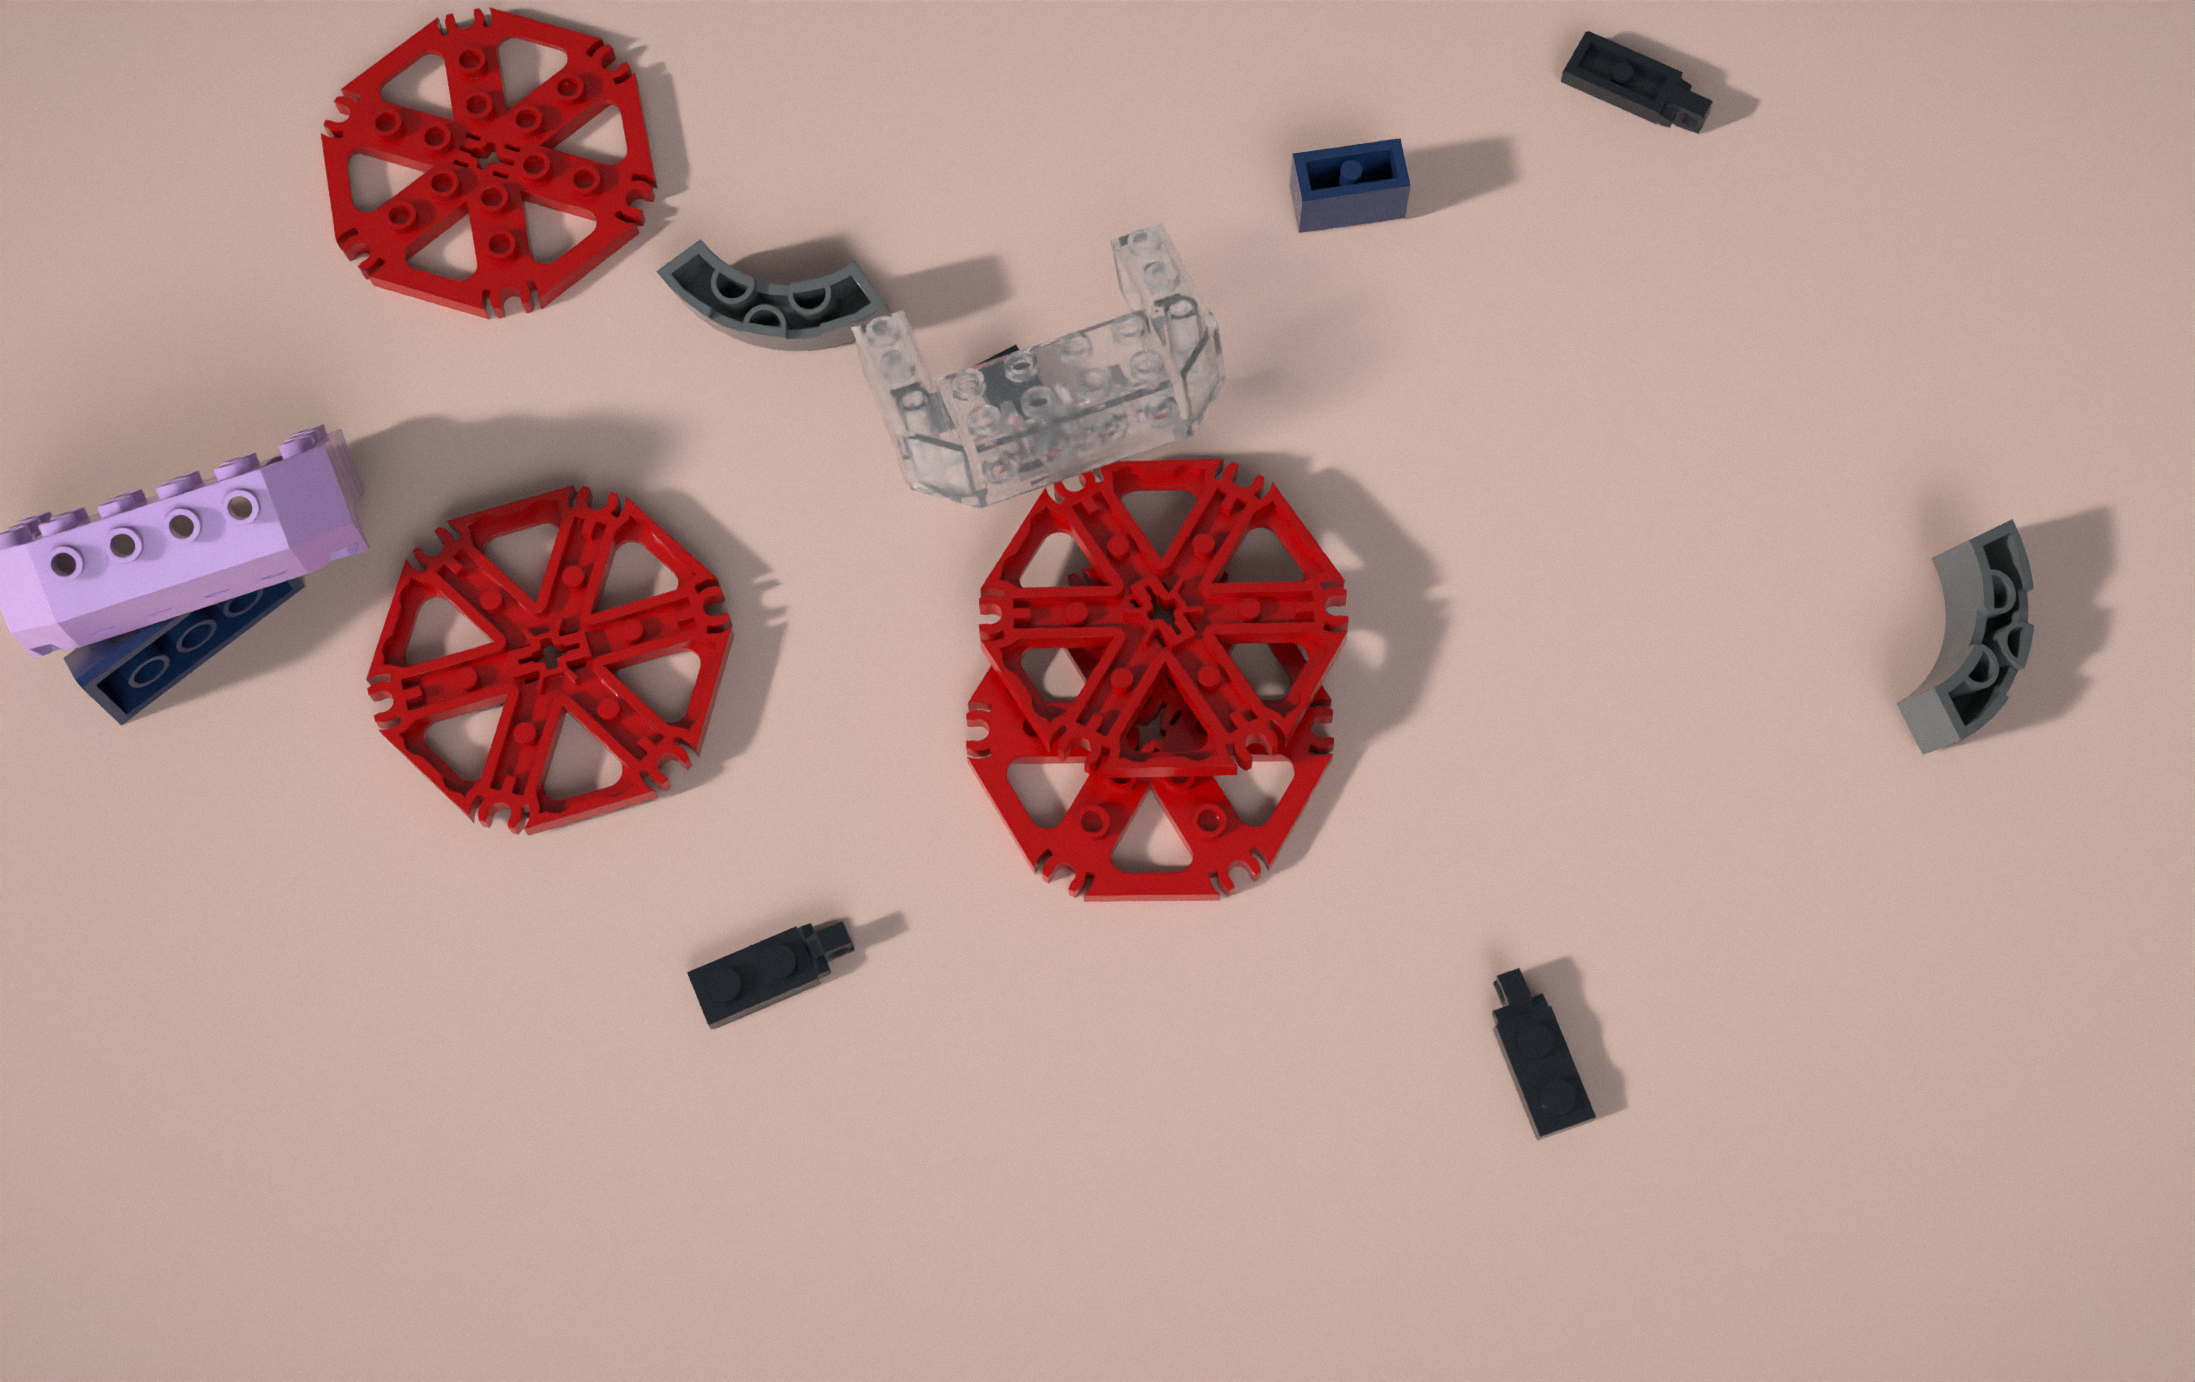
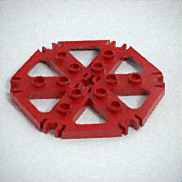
M489 7L492 15L490 27H488L484 13L480 8L474 9L475 22L467 29L458 28L453 13L447 14L445 25L448 34L443 36V28L437 17L341 89L344 96L336 97L334 103L339 113L349 115V117L340 123L325 120L323 125L330 137L321 133L336 242L350 262L362 253L370 254L366 260L358 265L366 280L370 279L373 286L485 319H489L486 308L487 300L490 299V304L495 314L501 319L505 318L504 303L508 298L520 297L526 313H531L535 306L531 292L538 290V302L541 309H543L639 234L637 226H644L646 220L642 210L630 207V205L638 199L654 202L655 194L652 187L656 189L658 187L639 85L635 72L632 74L630 65L624 62L615 70H606V67L612 64L616 57L613 48L609 44L604 45L601 38ZM509 39H521L564 52L567 55L566 65L509 109L499 54L501 44ZM431 54L438 55L445 61L454 121L386 102L381 97L382 89L388 82L420 58ZM610 105H614L620 110L627 145V154L621 162L607 165L554 150L556 146ZM492 152L496 153L500 163H490L486 170L482 169L478 159H488ZM355 154H363L425 172L372 212H361L354 207L349 161ZM524 201L596 221V227L590 235L556 261L549 264L538 263L533 257ZM469 214L477 261V269L469 279L456 281L412 268L407 264L406 261Z
M1224 459L1093 462V472L1086 466L1078 468L1079 481L1084 487L1079 491L1067 490L1062 481L1057 479L1053 482L1054 501L1049 496L1046 487L1044 488L980 588V614H994L999 616L1000 620L993 624H979L981 650L1049 753L1053 744L1061 736L1058 741V759L1065 761L1072 749L1084 747L1090 751L1084 761V771L1091 775L1097 771L1101 765L1102 756H1108L1107 761L1100 768V778L1237 775L1238 766L1245 771L1252 768L1253 758L1246 749L1249 744H1262L1272 757L1278 752V735L1286 748L1347 641L1348 616H1334L1326 611L1327 608L1332 606L1340 607L1346 605L1347 589H1344L1345 580L1273 482L1270 490L1261 498L1263 496L1264 476L1258 474L1251 486L1242 488L1234 484L1238 477L1239 465L1232 462L1223 471ZM1223 471L1222 479H1216V477ZM1095 476H1097L1101 482H1096ZM1182 490L1192 493L1197 498L1196 504L1162 559L1121 502L1126 494L1138 491ZM1256 528H1266L1273 531L1303 573L1302 581L1218 583L1247 534ZM1054 533H1066L1075 540L1106 586L1023 588L1020 580L1045 539ZM1152 600L1156 606H1160L1165 612L1175 609L1173 611L1174 629L1162 619L1151 621L1153 619ZM1157 638L1160 639V641L1164 645V648L1161 647V645L1157 641ZM1295 643L1306 650L1308 660L1285 700L1278 706L1266 707L1222 644ZM1107 647L1071 708L1065 712L1052 710L1046 704L1021 665L1023 656L1033 649ZM1164 672H1166L1207 732L1208 741L1199 750L1138 752L1127 743L1126 737ZM1228 753L1234 754L1235 762L1232 759H1230Z
M574 485L451 519L447 523L453 531L461 535L460 539L455 541L451 533L444 528L438 527L434 532L444 545V549L440 554L428 556L419 547L413 550L417 562L425 572H420L412 567L407 559L405 560L366 678L371 685L367 688L368 695L374 702L387 698L393 699L392 707L386 712L373 715L374 720L382 729L378 730L382 736L473 823L475 822V813L478 810L479 822L483 827L490 828L494 815L499 810L508 809L511 810V816L507 827L511 833L519 835L523 829L528 836L659 798L656 791L648 787L643 779L650 776L652 782L659 789L665 791L672 787L665 775L660 772L662 765L667 761L675 760L687 770L693 766L687 752L679 744L688 746L700 757L734 639L733 625L728 613L718 616L706 614L711 605L726 601L718 579L627 496L623 510L618 494L615 492H610L608 502L603 508L593 510L590 508L593 500L590 488L582 486L577 493ZM576 497V507H572ZM543 524H550L557 527L559 531L537 601L535 602L485 556V549L488 543L497 537ZM635 542L641 544L678 579L676 590L598 612L615 553L625 543ZM432 598L447 600L492 642L412 666L406 662V651L420 609L426 601ZM548 646H555L558 653L566 652L565 655L558 657V667L554 669H548L544 662H537V660L545 657L544 648ZM678 652H692L700 658L699 673L687 713L681 720L674 723H666L612 673L619 669ZM504 703L480 779L467 781L460 778L427 746L425 740L426 733L433 724ZM568 713L621 763L622 775L612 786L565 800H553L546 795L544 787L565 716ZM526 812H529V820H528V822H527V824H526V826H525V823H526V815H525V813H526Z
M1082 569L1083 578L1090 586H1106L1095 569ZM1224 572L1218 583H1228V573ZM1075 573L1068 575L1069 586H1084L1083 581ZM1266 643L1290 679L1292 688L1307 662L1295 643ZM1222 644V646L1230 656L1236 644ZM1107 647L1063 648L1084 684ZM992 665L969 700L968 709L970 712L966 713L968 727L980 726L989 732L983 740L966 741L967 755L984 758L967 757V760L1033 873H1036L1038 865L1046 856H1051L1045 862L1042 872L1043 881L1048 884L1058 870L1067 868L1075 874V878L1068 888L1069 895L1074 898L1082 893L1086 886V878L1094 879L1091 888L1084 895V902L1220 901V894L1213 887L1210 878L1217 877L1219 888L1227 896L1235 893V885L1228 875L1232 868L1242 867L1249 872L1254 882L1259 880L1261 877L1260 864L1252 853L1257 854L1265 863L1269 872L1332 762L1333 754H1318L1332 752L1334 738L1318 737L1311 730L1315 724L1332 723L1333 709L1328 708L1331 707L1332 700L1321 685L1286 748L1282 739L1277 735L1278 752L1276 755L1271 757L1266 748L1259 743H1251L1246 747L1253 758L1252 762L1288 761L1294 770V777L1268 822L1258 827L1248 826L1241 821L1213 776L1100 778V768L1107 761L1108 756H1102L1101 765L1098 770L1091 775L1089 774L1060 824L1049 829L1038 827L1031 820L1007 779V772L1012 764L1084 763L1090 751L1084 747H1076L1070 751L1067 759L1062 761L1058 759V741L1061 738L1060 736L1053 744L1049 753L1016 701L1009 695L1006 686ZM1164 672L1149 698L1151 700L1145 710H1141L1126 737L1127 743L1132 749L1138 751L1140 730L1136 726L1138 724L1148 726L1152 720L1157 719L1161 710L1164 709L1160 717V734L1164 738L1162 740L1152 738L1148 744L1142 746L1139 752L1199 750L1208 741L1207 732L1166 672ZM1286 697L1279 700H1261V702L1266 707H1274L1280 705ZM1046 702L1052 710L1058 712L1069 711L1074 703ZM1181 714V716L1179 717L1178 721L1174 726V721L1176 720L1177 716ZM1228 753L1230 759H1232L1235 762L1234 754ZM1150 790L1192 856L1190 865L1181 872L1125 873L1117 870L1111 862V856Z

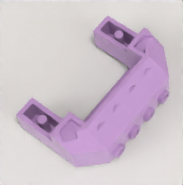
M324 424L296 432L291 435L292 437L286 439L285 443L278 445L280 453L273 458L259 462L256 452L221 463L222 466L213 469L215 476L202 480L199 470L165 481L164 485L155 488L157 495L145 498L142 489L130 491L107 500V503L97 506L99 513L88 516L85 507L77 508L52 517L49 511L16 522L17 525L6 528L5 532L0 533V609L10 633L32 658L44 656L59 649L67 651L80 648L309 574L328 566V563L331 561L356 555L370 549L354 505L362 496L364 490L342 430L327 433ZM243 496L251 502L252 513L250 516L239 517L232 511L231 501L234 497ZM185 515L192 520L194 530L191 535L183 536L174 530L173 519L175 516ZM127 534L134 540L135 550L132 554H122L116 549L114 541L116 535Z

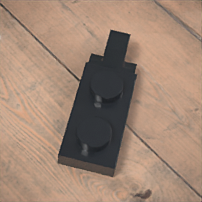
M1586 31L1561 77L1562 83L1656 125L1659 123L1661 126L1670 128L1673 123L1677 127L1697 134L1700 133L1706 122L1713 103L1712 100L1691 91L1692 85L1682 79L1683 72L1590 31Z
M843 922L816 932L812 924L809 923L799 928L795 926L691 970L687 974L707 1024L712 1030L821 984L819 979L832 973L828 962L855 951Z
M1520 968L1497 975L1493 985L1502 1008L1492 1012L1495 1022L1493 1032L1537 1141L1594 1121L1596 1115L1552 1007H1548L1543 993L1531 997Z

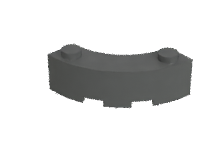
M700 239L656 271L682 303L700 319L734 339L763 348L783 351H813L837 347L859 340L895 320L884 300L855 261L838 271L817 279L791 282L790 285L772 284L756 280L753 276L744 274L731 267L716 256Z
M2013 519L1932 558L1941 581L1945 599L1946 622L1943 644L1937 661L1924 682L1908 697L1897 703L1923 755L1962 741L1990 721L2009 699L2006 694L2018 670L2026 666L2034 632V625L2028 623L2027 592L2033 590L2034 586L2029 560Z

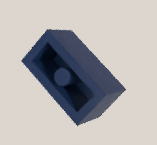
M1401 138L1293 153L1290 191L1299 233L1405 218L1411 185Z

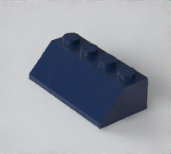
M299 577L93 644L75 648L63 659L79 686L120 725H123L302 590L305 585Z

